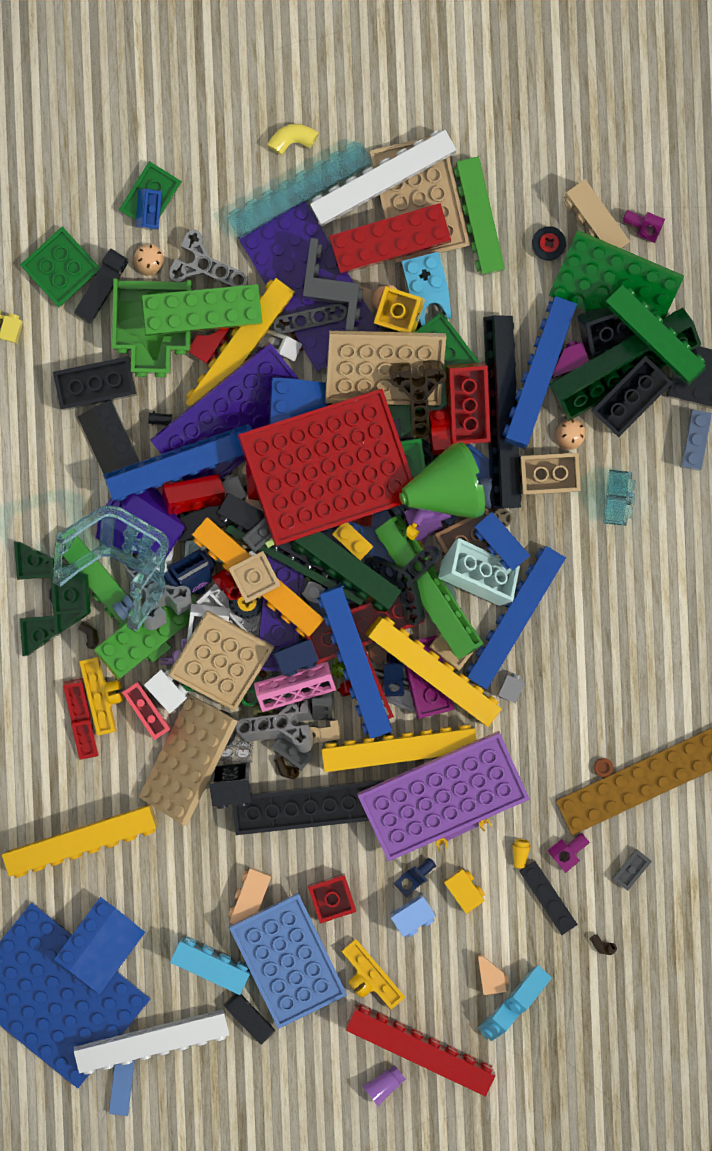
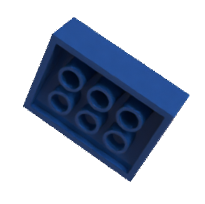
M272 378L269 425L328 406V403H325L326 383L289 378Z
M100 897L53 961L100 995L145 934V931Z

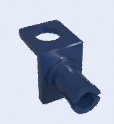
M390 653L387 654V664H384L385 696H404V665L399 663L398 659ZM397 684L400 689L394 692L389 689V686Z
M428 857L418 868L414 866L408 869L394 882V885L405 897H408L417 887L428 881L425 876L436 867V864ZM404 879H409L412 882V887L409 890L402 887Z

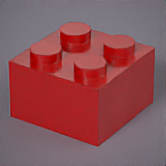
M345 873L308 885L320 924L357 912Z

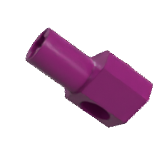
M627 210L622 222L638 228V237L655 243L665 219L649 212L644 217Z
M580 833L568 844L561 839L548 852L566 873L580 862L576 854L590 842L583 833ZM562 851L569 853V857L565 861L559 859V853Z

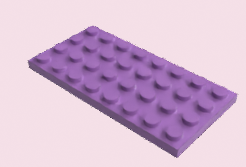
M500 731L357 793L388 862L530 800Z

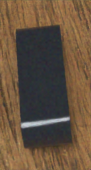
M235 993L223 1004L232 1016L261 1045L276 1032L271 1024L242 994L238 995Z

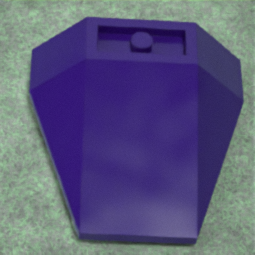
M150 487L141 494L136 495L133 493L127 495V498L121 501L110 498L98 517L96 538L113 549L165 560L186 527L176 514L168 515L163 497L158 489Z

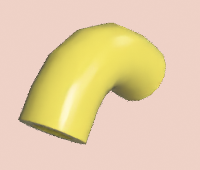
M289 124L280 128L271 137L267 146L280 155H283L292 143H300L310 149L316 142L319 132L302 124Z

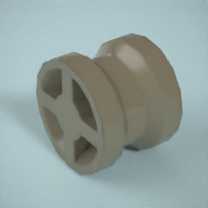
M499 509L494 512L495 516L505 527L509 526L512 521V515L508 510Z

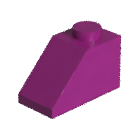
M576 340L566 344L567 348L562 351L555 366L553 378L569 373L589 361L583 342L577 343Z

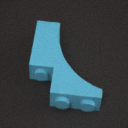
M539 965L532 968L503 1003L479 1025L477 1029L481 1032L482 1036L493 1041L505 1033L517 1017L531 1006L552 977Z

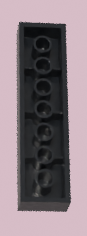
M385 779L252 793L251 803H248V805L241 807L236 806V804L232 805L235 834L244 835L369 821L357 793L384 782Z

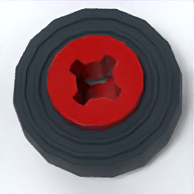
M552 226L539 229L532 239V249L535 255L545 261L559 258L566 248V238L563 232Z

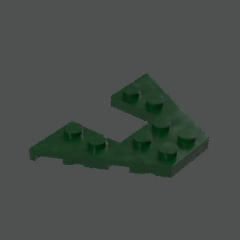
M17 541L14 542L17 580L49 577L51 579L53 616L20 618L22 656H29L91 613L88 574Z

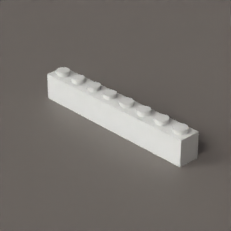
M446 130L433 132L430 134L431 138L426 141L421 139L415 142L413 148L400 150L396 153L397 156L390 159L388 157L382 160L380 166L375 169L370 167L363 171L364 175L358 178L353 176L346 180L347 184L339 187L337 185L329 190L330 193L324 197L321 194L313 198V203L310 204V207L321 227L455 154L457 150Z
M221 1009L75 1046L74 1055L79 1073L91 1074L95 1072V1069L102 1068L106 1070L114 1067L115 1064H130L133 1062L132 1060L138 1058L146 1060L154 1054L166 1055L170 1053V1050L177 1049L181 1051L188 1049L190 1045H205L207 1041L213 1039L221 1041L226 1039V1036H229L224 1011Z

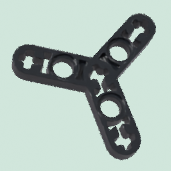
M436 546L424 548L405 567L379 556L367 558L364 561L365 565L390 583L397 585L398 589L401 590L400 598L407 623L415 626L424 621L425 613L417 581L440 559L439 549ZM429 552H432V558L425 560L424 558L429 556ZM371 562H374L373 564L377 567L373 569ZM416 562H419L421 564V572H418L415 569ZM387 567H390L393 570L392 577L387 575ZM403 577H408L409 581L404 580ZM408 593L413 594L414 602H410L407 599ZM412 614L417 615L418 618H413Z

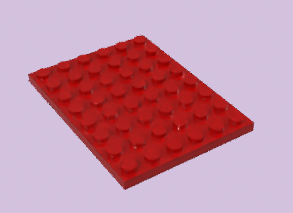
M383 389L237 435L275 546L402 505L399 494L402 493V488L413 479Z

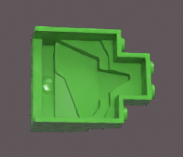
M114 279L112 349L117 350V353L127 354L128 350H131V373H135V377H147V374H155V377L165 378L166 374H171V351H174L175 355H186V351H191V332L145 336L141 303L142 295L192 291L193 283L191 280H187V282L119 281Z

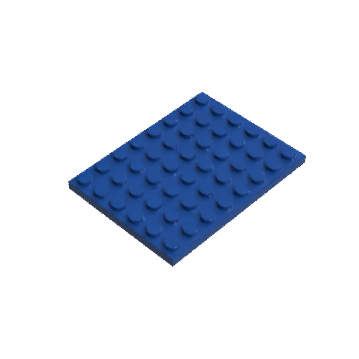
M32 902L0 941V1026L78 1089L90 1074L79 1073L74 1055V1047L122 1035L151 998L118 971L99 995L53 960L72 934Z

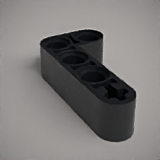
M111 248L109 249L102 261V267L78 304L74 315L89 324L94 321L113 289L114 279L119 280L129 262L128 258Z

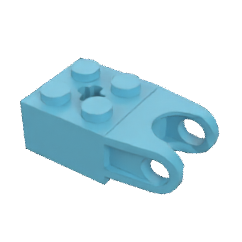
M439 252L401 261L408 293L425 299L419 319L421 326L426 324L425 309L433 304L440 306L446 318L451 319L449 291ZM422 272L429 273L430 275L426 281L419 277L422 275Z

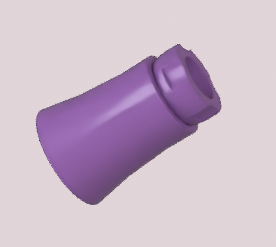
M394 1065L362 1086L379 1107L406 1079Z

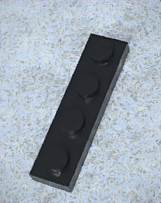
M535 860L519 870L561 935L578 925Z

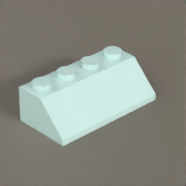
M457 538L442 559L438 578L501 606L513 602L520 566L513 571L510 568L506 570L499 562L502 560L500 557L494 556L486 550Z

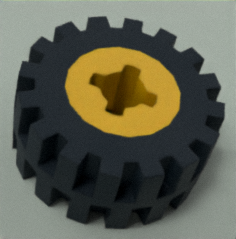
M243 596L238 600H229L230 609L235 615L244 619L256 617L261 612L263 596L260 599L256 598L250 601V603H246Z

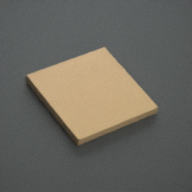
M207 610L168 672V676L235 711L273 651L274 646Z

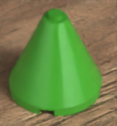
M463 442L451 444L402 488V493L399 494L401 503L410 508L472 519L482 516L485 511L483 484L479 485L476 474L480 472L466 444Z

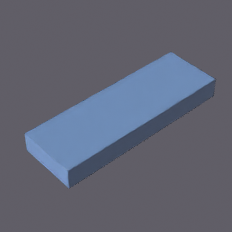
M135 1060L126 1065H121V1063L115 1064L109 1114L128 1116Z

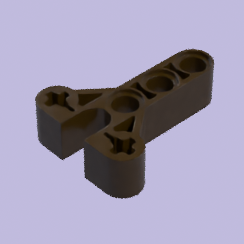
M423 361L424 373L418 379L412 377L410 363L394 364L389 369L391 384L400 388L410 398L411 427L413 435L417 438H425L430 432L428 397L438 384H442L447 377L444 364L440 361ZM416 390H422L419 394L414 393ZM419 407L423 408L421 411H416ZM418 425H424L422 428H416Z

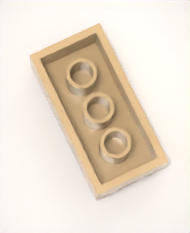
M586 179L566 192L564 196L565 201L563 202L569 211H574L578 224L585 226L587 229L586 234L621 249L630 243V240Z

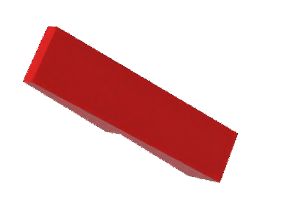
M83 678L64 681L63 688L79 760L98 756V750Z

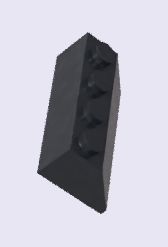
M645 355L591 411L613 433L620 437L673 383V380Z
M112 400L78 416L103 474L140 462Z

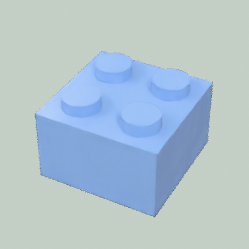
M423 893L390 913L391 919L403 937L406 935L408 937L413 936L418 932L417 929L420 926L424 925L426 927L434 922V917H436L433 908Z

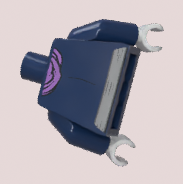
M203 546L202 550L198 549L169 566V570L166 568L165 560L162 559L163 565L161 567H158L155 562L154 566L158 571L163 572L162 576L170 586H187L191 594L194 592L202 594L205 591V586L212 582L211 574L214 571L216 561L208 554L209 549Z

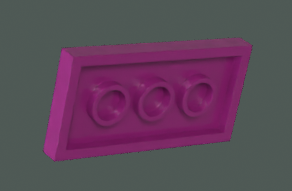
M437 635L418 640L425 645L423 649L428 653L432 651L428 647ZM439 658L438 661L443 664L442 658ZM404 665L417 719L454 710L451 699Z

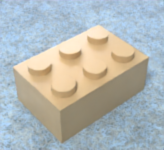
M579 453L520 456L522 495L581 491Z

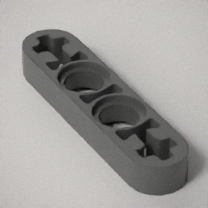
M333 304L277 317L274 320L273 327L277 333L287 334L336 323L346 318L347 310L342 304ZM337 307L344 311L340 318H337V315H332V320L328 321L326 309H330V313L335 312ZM318 311L325 314V319L322 322H317L314 319V315ZM298 316L306 318L304 326L296 325L295 319ZM292 317V323L295 328L290 329L291 325L285 326V330L277 328L280 320L288 323L290 322L288 318Z

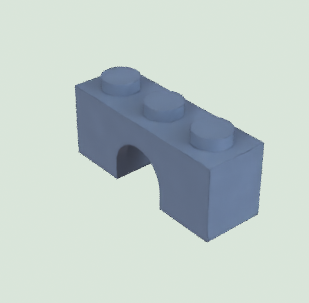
M697 410L690 411L687 441L683 449L680 468L702 470L712 413Z

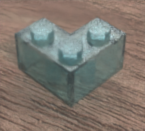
M609 469L604 506V524L626 526L628 518L631 519L632 507L630 505H634L635 493H632L635 490V480H632V472Z

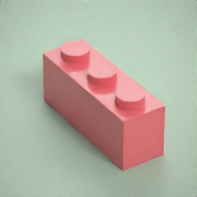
M140 681L122 692L154 740L172 729Z

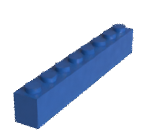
M555 296L553 302L549 301L546 312H549L547 319L543 318L540 329L543 330L541 337H536L533 346L536 347L535 354H530L527 363L530 365L529 371L524 372L521 380L524 383L522 390L518 389L515 397L518 403L516 407L512 406L509 418H512L510 425L506 424L502 434L506 436L504 442L523 449L527 448L569 329L576 303Z
M249 424L103 474L112 500L121 501L126 499L127 495L133 493L136 495L141 494L150 487H161L164 485V482L170 480L171 482L178 481L184 475L199 473L201 469L215 468L218 466V463L224 461L232 462L236 460V457L244 456L237 435L251 431L252 428Z
M545 546L544 549L540 547L535 555L537 561L534 565H529L525 572L528 576L524 582L521 580L515 589L517 594L513 602L505 605L508 608L505 614L501 613L495 622L498 626L495 631L490 630L486 637L488 641L486 646L480 647L475 655L478 657L475 664L471 662L466 670V673H468L467 678L485 689H488L566 559V557L548 546Z
M339 584L319 591L321 597L317 599L320 608H325L327 613L324 619L327 627L331 626L333 633L330 636L333 645L337 644L340 650L336 653L339 662H344L346 667L343 673L346 681L350 680L352 687L349 690L352 699L356 698L359 704L355 707L358 716H363L365 723L362 724L365 735L369 734L370 739L392 732L342 585Z

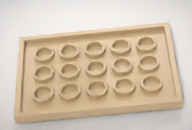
M431 136L422 139L426 141L427 139L431 138ZM421 139L370 150L373 168L375 169L380 166V162L388 157L390 159L397 156L396 153L400 150L413 148V144ZM450 156L380 194L385 219L441 203L451 237V243L395 259V264L435 252L443 253L470 246Z
M329 331L325 403H338L383 389L388 404L410 405V398L400 388L391 384L389 369L394 364L410 363L411 375L413 378L418 379L424 373L423 361H440L444 364L446 333ZM438 384L428 397L429 405L441 404L442 384ZM416 390L414 393L419 394L422 390Z
M189 694L150 771V775L141 790L139 798L180 824L187 826L238 721Z

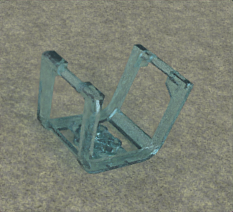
M110 505L99 507L56 535L53 583L59 587L81 570L104 556L115 558L138 572V575L131 581L130 596L134 599L133 609L128 614L127 622L129 629L137 631L165 592V561L169 550L167 536L162 531L124 509ZM115 518L127 524V529L123 531V536L125 537L124 544L122 545L123 551L113 546ZM101 520L99 547L69 566L62 568V555L70 549L74 538ZM140 532L143 533L141 539L136 538ZM157 541L160 547L154 554L151 546ZM134 551L139 552L137 555L138 559L132 556ZM150 579L157 586L141 606L142 589Z

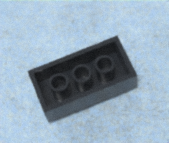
M129 356L53 372L59 405L62 411L104 403L109 400L113 401L138 396L134 375L131 373V360Z
M250 762L215 767L210 778L212 807L217 806L218 809L227 808L228 805L236 804V806L241 807L251 803L253 784Z

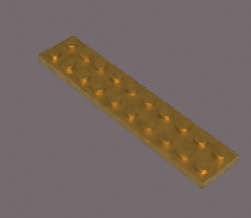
M712 728L557 799L556 803L571 835L573 836L712 771Z

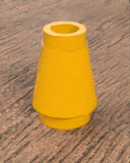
M525 839L514 840L512 844L513 867L525 868L531 849L530 841Z

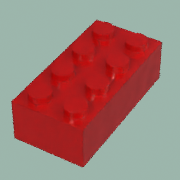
M484 363L445 365L447 375V410L451 423L452 444L463 442L464 444L491 442L488 366Z

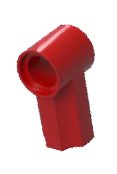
M225 568L212 577L219 589L225 593L229 600H238L242 597L233 576Z

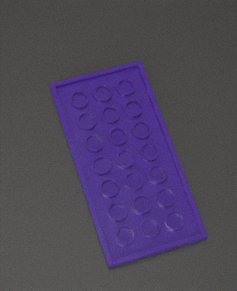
M306 201L239 239L265 285L271 279L274 281L277 278L296 292L283 309V315L333 305V303L303 299L311 238L318 239L319 244H322L321 258H317L316 261L319 264L318 277L314 278L353 283L348 273L340 275L332 246ZM362 298L361 302H357V308H360L359 322L355 321L354 327H358V331L378 332L380 327L374 324L375 319ZM344 305L345 308H346V310H347V314H348V307H349V306ZM337 307L335 312L330 313V309H326L328 321L332 320V315H337V318H340L344 311ZM321 311L316 312L314 315L315 321H324L325 314ZM347 315L340 322L294 332L316 372L327 367L329 331H345ZM298 316L295 319L296 325L304 326L306 318ZM292 317L288 318L290 321L288 324L291 325V329L295 328L292 323Z
M268 342L152 437L150 441L163 454L249 424L252 430L269 425L271 379L299 378L272 344ZM243 455L238 456L232 462L224 461L218 463V466L215 468H204L195 475H184L182 479L187 481L219 474L220 479H222L245 461V457Z

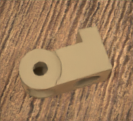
M338 719L331 720L330 726L310 727L313 732V743L341 739Z

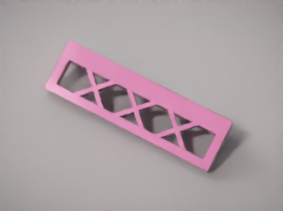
M328 662L317 664L307 670H297V674L289 677L280 675L254 683L256 696L262 712L336 691ZM326 681H329L330 683L329 686H319L321 683ZM302 688H311L308 692H301ZM286 693L292 694V696L288 698L282 697ZM265 699H274L273 702L268 704L263 702Z

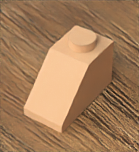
M482 954L477 955L483 995L506 992V987H509L508 975H504L502 969Z

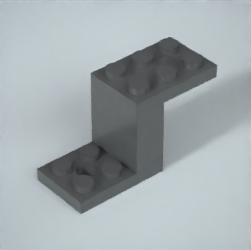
M311 238L303 299L349 306L345 331H358V327H354L355 321L359 322L360 308H357V302L362 301L363 289H359L358 283L314 278L318 277L319 264L316 261L317 258H321L322 244H319L318 239Z

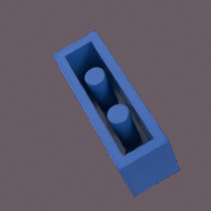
M493 512L489 513L474 527L476 529L474 534L480 541L484 539L489 544L487 549L494 556L497 554L502 559L499 562L506 570L510 568L513 571L530 556Z

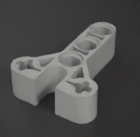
M190 230L187 232L181 248L193 253L195 260L187 264L175 259L169 271L173 282H185L188 278L205 275L229 287L247 285L248 281L245 273L209 257L203 246V237L199 231ZM195 235H197V239H198L199 241H198V242L195 241V242L191 245V240H190L189 238H190V237H194ZM207 260L209 262L208 268L200 269L198 266L199 262ZM180 269H182L181 273L183 276L178 277V279H175L176 276L174 272H178ZM217 269H226V275L221 278L216 276ZM242 276L244 278L243 284L235 285L233 283L234 278Z
M135 557L126 560V578L146 600L145 607L141 611L144 628L155 630L167 623L166 612L163 610V606H170L177 615L191 607V591L187 586L175 587L160 584L141 560Z
M308 699L289 704L277 715L240 719L236 725V732L245 742L284 738L293 743L298 751L306 753L313 747V732L309 725H295L300 721L312 720L311 704ZM287 723L285 727L280 728L282 724ZM268 726L265 730H261L262 727ZM249 728L247 732L243 733L244 729Z

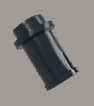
M155 411L153 413L149 412L148 424H152V426L154 424L168 425L172 422V414L155 413Z

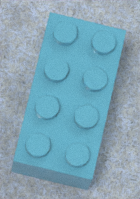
M189 936L181 938L170 963L238 995L241 994L250 975V970L245 962L238 961L237 963L232 961L231 956L223 952L221 954L213 952L214 948L206 944L200 946L196 944L197 940Z

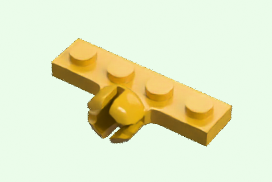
M99 657L79 661L97 736L116 732L117 728L112 705L121 703L124 700L122 692L114 694L115 690L123 688L121 683L117 680L106 682Z
M354 939L341 951L356 969V974L349 980L351 989H356L362 984L355 991L359 997H366L370 992L374 991L390 1010L406 998L357 939Z

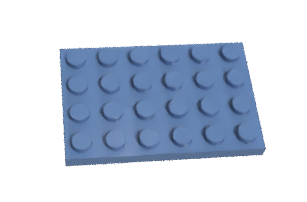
M299 893L229 926L278 1029L347 996Z

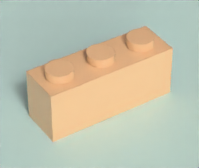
M250 867L249 871H244L241 879L244 885L242 889L238 888L234 899L238 901L235 907L231 906L227 916L231 918L229 923L235 924L258 912L271 879V874Z

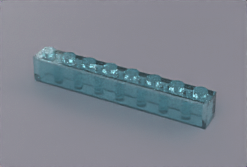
M355 141L345 146L346 150L341 153L336 151L329 155L330 159L323 162L320 160L313 164V169L297 173L295 175L296 178L292 181H289V179L279 184L280 187L274 191L272 189L267 190L262 194V198L258 200L254 198L248 201L243 209L236 208L231 211L227 219L238 239L245 237L297 205L310 200L371 165L372 160L361 141L358 143Z

